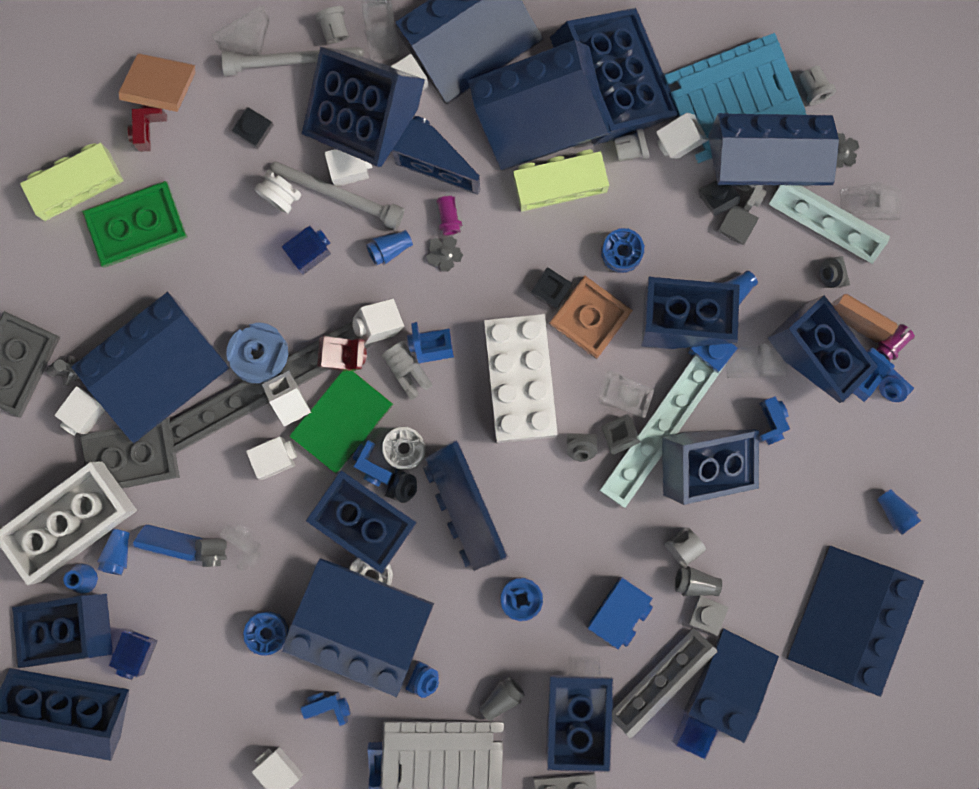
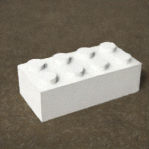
M545 314L484 320L496 442L505 443L557 437Z
M90 462L1 528L0 547L27 586L45 580L135 513L137 509L103 462Z

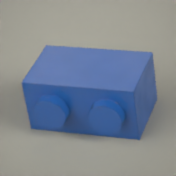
M619 577L586 627L618 650L622 645L627 647L636 634L633 628L638 620L644 621L652 611L653 606L650 602L653 598L623 577Z

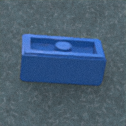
M145 525L135 538L133 546L179 559L196 561L197 551L195 549L196 540H202V538L161 527Z

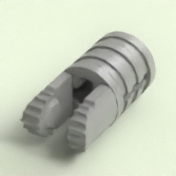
M401 341L385 351L381 357L385 359L386 364L391 368L392 373L395 374V378L407 396L413 400L418 397V390L409 378V374L412 373L418 384L425 390L432 387V383L405 346V342Z

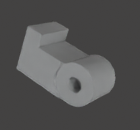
M689 527L683 528L664 543V546L682 568L688 566L706 550L702 541Z

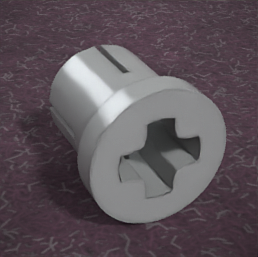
M342 6L326 8L315 14L316 21L321 24L327 44L338 43L349 38L343 19L345 12Z
M819 65L809 68L812 74L807 69L799 76L808 94L807 101L811 106L826 101L837 91L834 84L828 82Z
M643 129L636 130L637 133L614 139L619 162L643 156V159L649 158Z

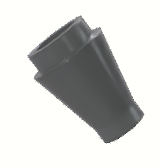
M690 566L678 569L675 577V591L680 592L682 596L720 595L722 590L721 578L713 577Z
M507 677L505 680L501 679L486 701L479 707V710L491 722L497 716L520 704L521 698L525 696V693L511 677Z

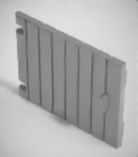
M383 722L381 789H501L503 742L493 741V732H503L504 722ZM399 764H400V779H399V781H398V778H399Z

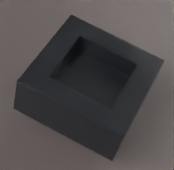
M247 106L232 129V133L258 149L274 124Z
M716 180L699 189L700 198L714 217L741 203L740 195L732 185H718Z
M547 267L531 291V294L557 309L572 286V282Z

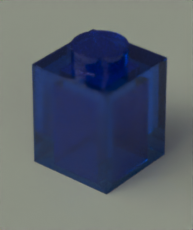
M311 225L281 246L302 275L331 255L327 248L331 242L321 229L315 232Z
M131 629L123 631L109 667L117 669L115 674L130 680L144 675L158 640Z
M684 713L672 741L677 747L702 759H706L718 730Z

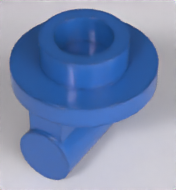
M895 369L885 376L879 384L882 396L896 403L904 401L914 390V387Z
M418 661L406 686V690L422 698L433 694L439 685L437 670Z

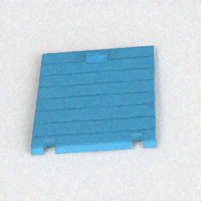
M775 33L664 75L667 85L678 82L680 89L671 92L679 116L681 117L685 113L694 114L707 138L718 113L807 115ZM709 138L708 141L702 144L704 151L695 154L698 164L712 159Z

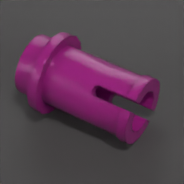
M449 195L438 198L436 201L441 219L439 230L443 231V235L446 236L460 233L462 221L458 220L455 196Z
M900 324L892 336L878 343L876 350L889 361L896 360L898 353L915 338V335L910 329L903 337H900L908 328L906 325Z

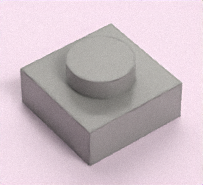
M698 596L688 624L718 636L729 607Z

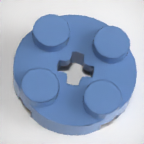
M266 323L249 324L251 327L245 328L243 331L240 329L231 337L226 350L227 360L232 370L242 380L250 383H266L277 377L283 370L288 359V344L275 327ZM259 347H262L264 354L262 357L254 359L251 351H257Z

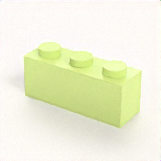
M102 143L89 144L81 149V153L71 158H61L54 163L53 167L46 171L33 172L27 177L26 181L20 183L35 215L46 221L124 181L109 150Z
M584 150L576 153V157L564 159V156H557L548 159L546 164L535 166V163H526L518 166V170L513 171V180L521 212L607 193L609 188L601 151L593 153V150Z

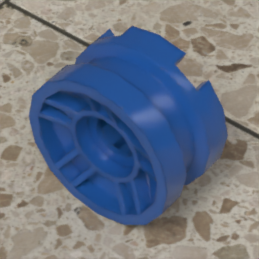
M619 228L612 231L606 237L601 249V257L604 264L611 271L628 273L640 264L644 255L645 245L637 232L628 228ZM626 245L628 247V254L625 256L619 255L617 248Z
M515 578L509 581L503 588L501 606L505 614L511 619L528 621L536 617L541 611L543 594L539 586L532 580ZM524 593L528 598L527 603L519 605L516 602V596Z
M271 611L258 613L251 617L245 625L243 632L244 642L254 654L261 656L272 655L284 647L289 633V626L286 620L278 613ZM264 628H269L272 631V636L268 640H265L266 638L263 634H260V631Z

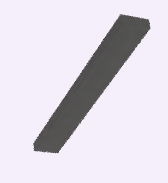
M353 321L326 335L327 337L350 340L361 339L354 332ZM319 340L288 356L283 370L277 376L290 371L296 384L300 386L329 370V368L317 367ZM373 342L364 345V347H366L367 349L373 346L375 343ZM243 381L170 421L175 453L183 451L268 404L269 400L262 386L265 382L250 383Z

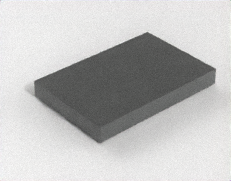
M5 311L0 318V409L21 418L58 344L60 336Z
M170 418L164 419L135 443L131 442L120 427L80 435L85 466L90 462H103L122 489L180 478L177 457L174 451L173 434L170 428Z

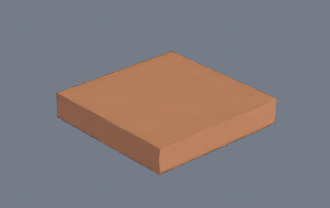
M138 53L119 90V100L178 112L196 73L195 65Z
M584 276L555 314L549 325L598 359L633 310L587 276Z
M847 293L831 303L849 327L876 343L892 336L898 327L897 323Z

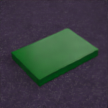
M167 181L82 211L103 268L188 238Z
M343 370L310 410L311 413L307 414L291 433L290 437L335 474H338L356 452L359 445L365 441L394 404L355 372Z

